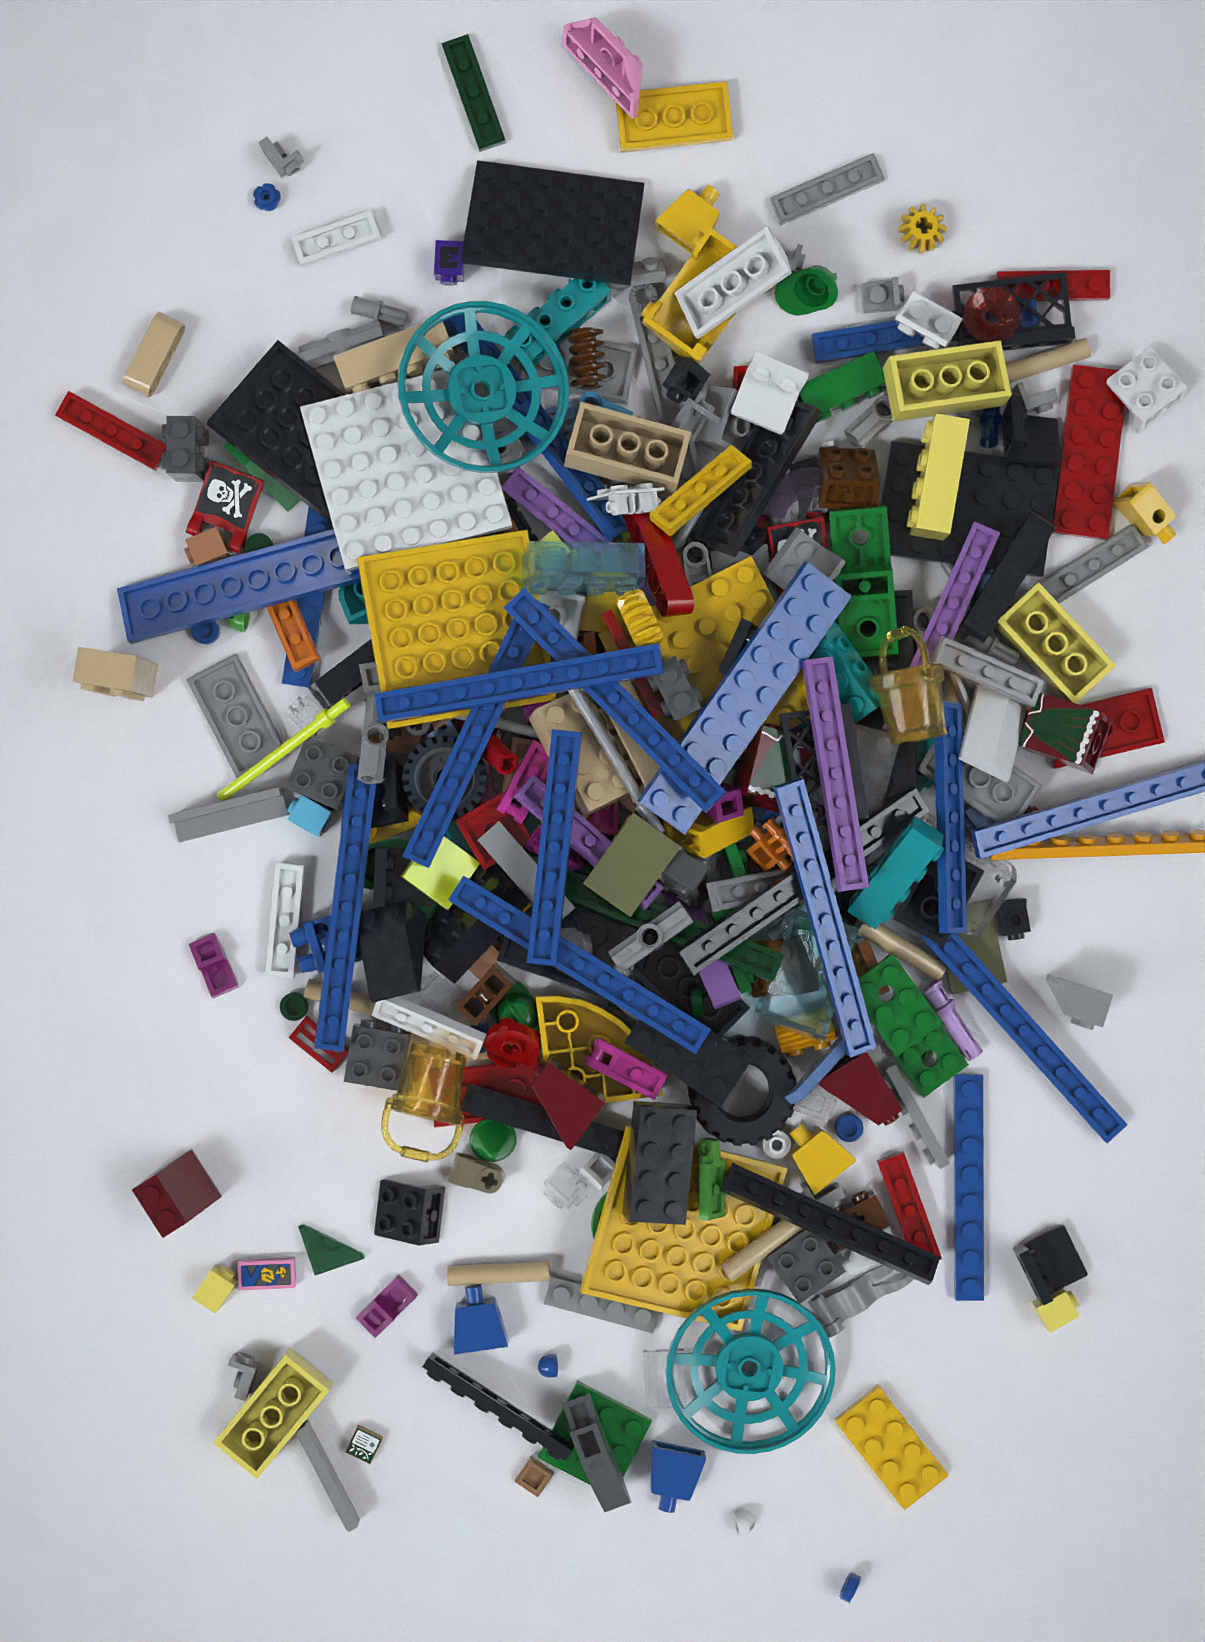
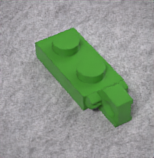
M704 1138L699 1140L698 1154L700 1155L698 1207L699 1220L709 1221L725 1215V1193L720 1191L725 1180V1160L720 1157V1140Z

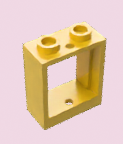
M743 804V816L717 823L702 810L686 834H683L663 820L665 834L680 844L687 852L706 858L750 835L749 832L754 829L752 806ZM724 807V808H722V811L727 810V809H729V808H728V807Z

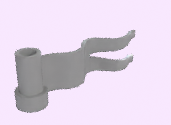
M882 1266L864 1273L849 1287L827 1298L823 1294H818L811 1298L808 1303L828 1337L831 1338L845 1328L842 1323L843 1321L863 1312L880 1297L904 1288L914 1279L905 1276L894 1282L873 1286L872 1284L894 1271L887 1266Z

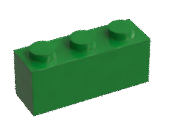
M874 351L806 382L797 400L819 408L822 412L817 421L819 423L832 416L831 412L840 407L842 411L856 406L858 404L857 399L864 396L871 399L883 393L882 388L886 385L884 372Z

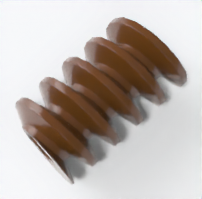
M583 327L570 330L573 334L568 337V341L571 344H575L569 348V353L574 355L570 359V365L576 367L570 373L572 377L577 378L571 382V387L574 389L601 388L602 385H599V381L606 379V375L598 373V370L605 368L606 365L605 363L597 362V359L605 356V352L597 351L596 347L604 345V341L596 339V336L603 334V329Z

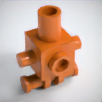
M771 817L762 825L763 828L768 830L766 833L758 825L749 832L756 840L746 850L749 854L747 856V864L752 869L761 867L766 872L777 864L782 871H785L792 865L785 857L787 853L792 857L784 827L781 828L774 821V817Z

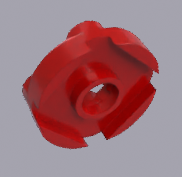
M502 1018L498 1024L491 1026L486 1031L487 1035L483 1048H486L488 1058L494 1063L507 1068H515L516 1064L524 1063V1067L530 1066L538 1059L541 1047L539 1031L531 1029L524 1024L516 1023L511 1018Z

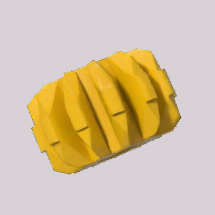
M925 204L920 205L919 211L912 206L908 210L909 215H902L900 220L903 224L899 225L898 232L904 234L900 239L901 243L911 242L908 247L909 251L918 246L919 254H923L926 247L930 251H934L936 243L941 244L944 237L941 234L946 232L947 226L940 224L944 220V215L935 217L936 207H932L928 212L926 211ZM919 224H922L923 228L927 230L925 234L921 233V229L918 228Z

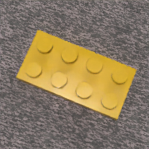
M727 81L640 90L638 114L634 119L615 101L621 152L733 141Z
M879 1385L875 1386L834 1418L840 1429L904 1511L949 1476Z

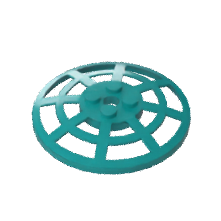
M468 301L454 304L438 311L425 320L414 332L399 364L397 380L398 397L403 415L411 431L420 443L434 456L449 465L465 471L499 473L513 470L529 463L541 454L554 440L567 412L569 400L568 374L556 344L536 321L521 311L504 304L489 301ZM476 313L498 315L515 322L521 327L512 340L497 333L477 331ZM464 314L465 332L450 337L438 348L424 337L429 330L442 321ZM530 334L538 340L547 352L554 367V375L538 378L532 361L520 348ZM478 340L492 342L505 349L498 359L487 355H480ZM467 342L469 357L457 365L444 355L452 347ZM417 346L430 359L423 373L422 391H406L407 367L411 355ZM513 356L517 357L524 366L529 379L514 380L512 373L507 368ZM436 364L450 375L447 389L431 390L430 388L431 377ZM478 383L486 385L489 390L488 396L479 397L474 391V386ZM558 386L557 410L552 425L547 431L533 422L540 406V389ZM531 391V403L525 417L513 409L512 406L516 399V393ZM449 401L456 416L448 426L437 414L433 402ZM408 403H424L430 419L443 433L434 445L426 439L417 427ZM504 417L518 426L509 435L501 439H495L492 424ZM465 422L480 425L484 441L471 440L457 433ZM525 432L541 440L535 448L524 456L511 462L501 463L498 448L513 443ZM454 441L468 448L486 450L490 465L480 466L465 463L451 458L443 452L450 442Z
M748 1288L715 1296L701 1304L685 1319L671 1341L666 1358L665 1376L667 1391L673 1409L692 1434L720 1450L737 1454H757L785 1447L799 1439L814 1426L830 1401L835 1384L836 1367L829 1337L820 1321L809 1309L782 1293L766 1289ZM757 1296L754 1310L736 1311L719 1318L711 1308L720 1302L732 1298ZM769 1298L777 1299L792 1306L803 1314L808 1321L793 1328L782 1318L765 1312ZM702 1314L710 1326L698 1338L693 1352L676 1353L683 1334L691 1323ZM752 1318L749 1332L734 1336L726 1326L727 1323L738 1319ZM763 1320L777 1325L786 1333L771 1341L766 1336L760 1334ZM814 1331L818 1334L824 1350L825 1374L808 1370L807 1352L801 1338ZM714 1332H717L724 1341L717 1355L702 1354L701 1351L707 1340ZM794 1343L798 1352L799 1367L783 1364L779 1351ZM747 1361H753L757 1364L756 1369L750 1373L742 1371V1365ZM674 1365H690L691 1381L697 1397L685 1408L679 1399L675 1387ZM699 1365L715 1366L717 1381L704 1390L699 1378ZM782 1376L796 1379L790 1393L785 1399L781 1400L774 1390L779 1385ZM808 1381L822 1385L821 1392L814 1406L797 1423L788 1411V1408L799 1397L805 1382ZM724 1390L728 1395L736 1399L735 1412L720 1407L712 1399ZM766 1398L772 1406L769 1410L760 1413L746 1414L748 1401ZM705 1405L708 1410L718 1417L733 1422L731 1439L723 1438L706 1430L692 1416ZM779 1416L787 1428V1431L767 1439L742 1441L744 1424L761 1423Z

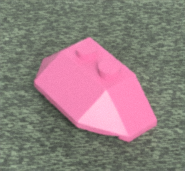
M596 17L564 25L562 45L632 119L636 118L643 65L639 57L633 55L625 47L623 41L618 36L615 37Z

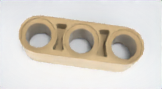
M157 312L124 375L123 385L150 398L157 389L184 335L185 324L161 312Z

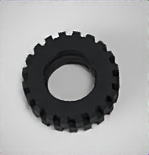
M743 1034L734 1035V1037L730 1038L723 1037L754 1057L750 1065L757 1067L765 1075L769 1087L768 1097L763 1107L756 1113L748 1116H735L688 1086L690 1105L697 1110L696 1119L709 1135L712 1134L723 1143L730 1142L734 1146H742V1144L752 1146L757 1145L758 1141L763 1139L768 1141L773 1138V1134L779 1130L781 1132L786 1126V1120L788 1117L791 1118L794 1112V1104L791 1105L785 1098L797 1084L792 1067L774 1045L761 1040L759 1037L752 1035L751 1037L743 1036Z

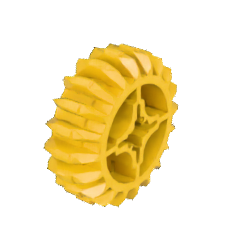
M638 588L623 593L622 596L617 598L616 604L634 646L640 647L658 643L661 647L662 661L667 659L670 654L669 648L644 592Z

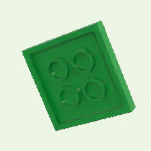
M577 1380L566 1402L589 1393L591 1394L609 1447L613 1448L620 1471L624 1477L652 1423V1419ZM562 1408L551 1430L573 1443L570 1435L572 1431L564 1408ZM542 1447L538 1454L539 1459L591 1485L575 1447L566 1461L562 1458L557 1460L551 1457L545 1451L547 1448Z

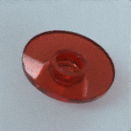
M995 286L984 287L974 292L967 300L963 312L964 324L968 332L975 339L983 343L1007 340L1017 330L1021 318V311L1016 298L1009 291ZM988 313L993 314L995 321L988 322L985 315Z

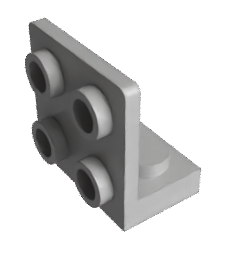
M796 527L765 569L763 575L785 590L804 562H809L833 581L839 575L845 560L818 544Z

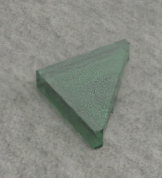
M305 1224L298 1226L315 1276L365 1258L363 1252Z

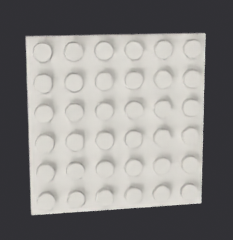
M444 370L433 372L430 385L431 390L447 389L450 375ZM423 375L406 379V391H422ZM397 382L300 407L346 572L358 569L357 557L467 540L512 528L498 474L462 470L447 464L426 449L413 434L403 415L398 397ZM449 401L433 402L437 414L448 426L456 416ZM408 403L417 427L426 439L434 445L443 433L430 419L424 403ZM465 422L457 433L471 440L484 441L480 425ZM451 441L443 452L451 458L465 463L480 466L490 465L486 450L468 448L454 441Z

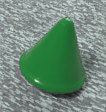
M484 1119L473 1127L469 1142L473 1153L478 1158L487 1162H497L507 1158L514 1151L517 1136L513 1127Z

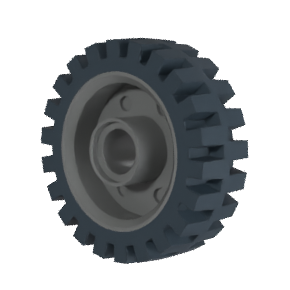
M436 736L429 738L417 745L405 761L402 772L403 789L411 805L421 814L437 783L436 776L443 770L457 737ZM482 757L474 770L452 820L472 811L479 804L485 793L487 771Z

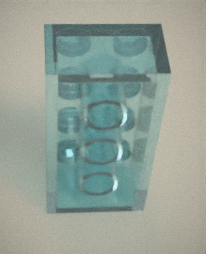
M529 541L522 555V589L525 588L533 595L547 594V591H558L560 595H574L576 592H587V595L600 596L604 592H615L617 596H622L625 592L638 589L645 579L644 543Z

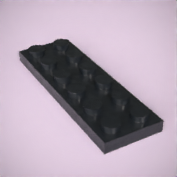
M796 401L785 431L781 435L756 425L741 450V453L752 461V468L717 496L706 508L690 535L694 542H699L708 548L736 558L820 418L822 412L818 407Z

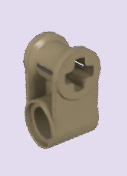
M456 1153L448 1181L461 1187L472 1188L491 1194L500 1189L504 1182L505 1174L503 1169L497 1164L480 1160L469 1154ZM489 1173H493L494 1179L497 1180L493 1184L487 1183Z

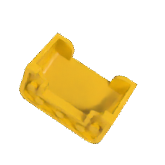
M711 227L708 228L705 234L700 231L691 243V246L695 248L692 255L660 300H657L655 304L650 301L641 313V316L644 317L642 323L680 357L693 358L698 364L701 363L736 314L734 313L697 339L674 293L737 248L736 245Z

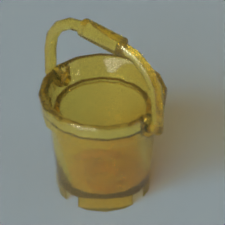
M902 626L889 631L880 646L879 661L881 674L870 677L869 683L872 693L878 697L890 745H899L902 742H917L941 737V735H948L942 692V682L945 680L944 665L942 663L930 664L925 641L915 629ZM912 636L919 646L923 665L888 672L886 655L889 643Z
M412 1043L397 1093H393L391 1098L386 1099L381 1120V1131L384 1141L393 1151L400 1153L401 1157L429 1162V1160H440L449 1156L457 1147L465 1122V1117L462 1115L463 1111L460 1108L467 1055L458 1052L452 1054L446 1049ZM395 1111L456 1125L451 1144L439 1153H430V1151L397 1145L391 1138L388 1130L390 1112Z

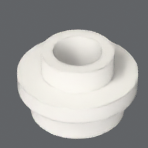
M779 1130L773 1134V1138L768 1141L763 1139L762 1143L765 1153L771 1158L776 1159L786 1156L791 1148L790 1138L785 1132H780ZM774 1140L782 1141L780 1149L772 1148Z

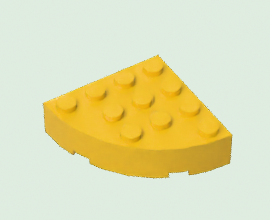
M536 994L543 1059L545 1062L549 1056L603 1094L605 1096V1103L649 1098L584 1063L586 1056L591 1055L595 1047L593 1043L596 1037H599L656 1067L654 1062L624 1043L633 1030L628 1024L603 1006L581 997L563 994ZM605 1052L601 1062L608 1065L612 1055ZM662 1088L657 1096H663Z

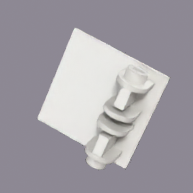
M653 483L638 484L636 487H628V485L611 486L610 489L597 490V495L587 498V501L609 499L606 503V511L614 516L652 512L662 503L661 499L657 498V492L663 491L664 487L653 488Z

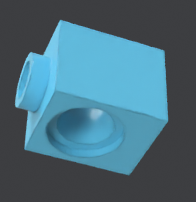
M301 795L300 799L295 797L287 810L290 816L287 820L320 837L334 812L318 802Z

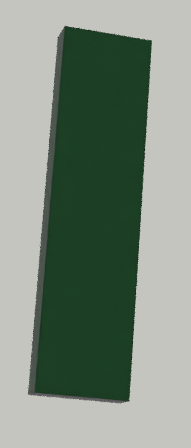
M466 34L441 43L479 152L505 144L506 140L469 35Z

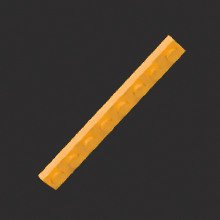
M1168 830L1163 831L1162 834L1140 831L1135 832L1134 835L1111 832L1107 836L1083 833L1079 837L1059 835L989 857L991 860L1205 853V831L1191 830L1190 833H1179Z

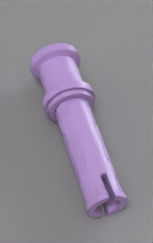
M941 979L938 981L934 980L920 990L921 994L926 997L934 1012L944 1022L967 1060L971 1061V1059L977 1058L983 1053L982 1048L955 1009L956 1002L954 999L949 998L941 986Z

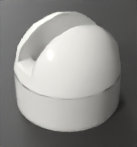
M738 1511L732 1514L738 1536L753 1530L755 1522L754 1516L750 1512Z

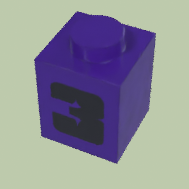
M435 240L434 276L436 281H440V284L454 286L457 285V282H464L465 264L461 263L464 241Z

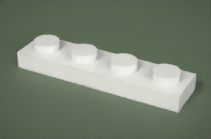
M275 863L265 976L295 978L297 947H293L289 932L300 925L305 865Z
M401 997L376 1002L372 1016L475 1060L487 1035Z

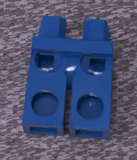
M330 913L302 922L303 926L289 932L293 947L308 943L311 950L310 954L297 957L302 973L315 970L318 973L324 971ZM357 938L355 962L362 961L359 938Z

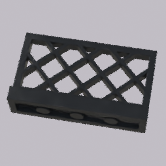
M1066 272L952 286L955 314L963 318L962 310L967 313L957 329V347L1001 340L1003 351L1068 344L1076 338L1075 328L1071 322ZM1059 280L1060 293L1054 300L1042 288L1049 281ZM1043 282L1039 287L1034 284ZM1026 284L1035 291L1027 303L1013 293L1019 285ZM1006 286L1014 287L1012 288V290H1009ZM998 287L1007 294L999 306L985 296L991 288ZM980 289H986L983 294L979 291ZM971 291L979 299L969 309L961 303L960 292ZM1037 294L1051 304L1043 315L1029 305ZM1009 297L1023 307L1015 318L1001 309ZM1060 297L1062 305L1057 302ZM981 300L995 310L986 322L973 312ZM1053 306L1063 313L1064 324L1054 325L1045 318ZM1025 309L1038 319L1033 327L1025 328L1017 321ZM997 312L1010 322L1004 331H997L989 325V322ZM969 316L982 325L977 334L965 335L963 323ZM1040 322L1046 325L1037 327L1040 324ZM1013 325H1014L1016 328H1018V329L1009 330ZM985 328L989 331L987 333H981Z
M840 704L858 820L861 821L869 818L851 704ZM809 710L779 714L789 781L801 777L804 773L816 782L808 793L809 801L821 811L815 819L816 826L827 825V820L821 819L824 814L826 815L825 807L811 798L817 788L821 786L820 778L807 770L814 757L817 758L816 750L802 741L808 730L812 729L811 720L809 721L805 718L810 716ZM797 718L806 725L799 737L789 731L788 719ZM798 745L811 753L803 766L794 760L793 752Z

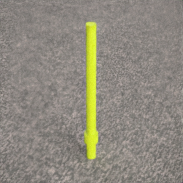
M342 698L329 709L324 708L315 715V720L219 791L217 798L220 801L228 800L320 729H327L335 722L336 717L350 708L348 700Z

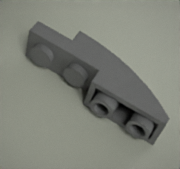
M589 1393L563 1403L562 1405L572 1431L570 1435L604 1513L631 1503L632 1501L613 1448L609 1447L591 1394Z

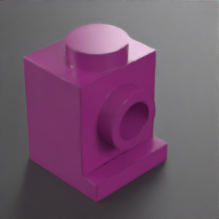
M721 783L720 786L727 793L706 813L717 823L744 815L741 789L739 787L733 788L728 783ZM724 807H728V808H729V809H727V810L722 811V808H724Z

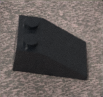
M931 860L926 866L927 872L919 883L914 881L909 887L911 891L905 901L900 904L893 920L945 946L951 933H939L937 861L933 862ZM965 860L967 905L985 870Z
M408 900L361 912L358 938L369 997L373 1003L421 991L427 914Z

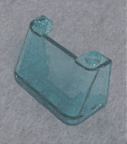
M792 908L790 915H784L780 928L781 931L785 932L779 952L784 954V959L774 983L770 982L766 997H759L755 1012L760 1014L759 1020L824 1043L833 1017L834 1006L808 912ZM843 923L850 951H852L859 928Z

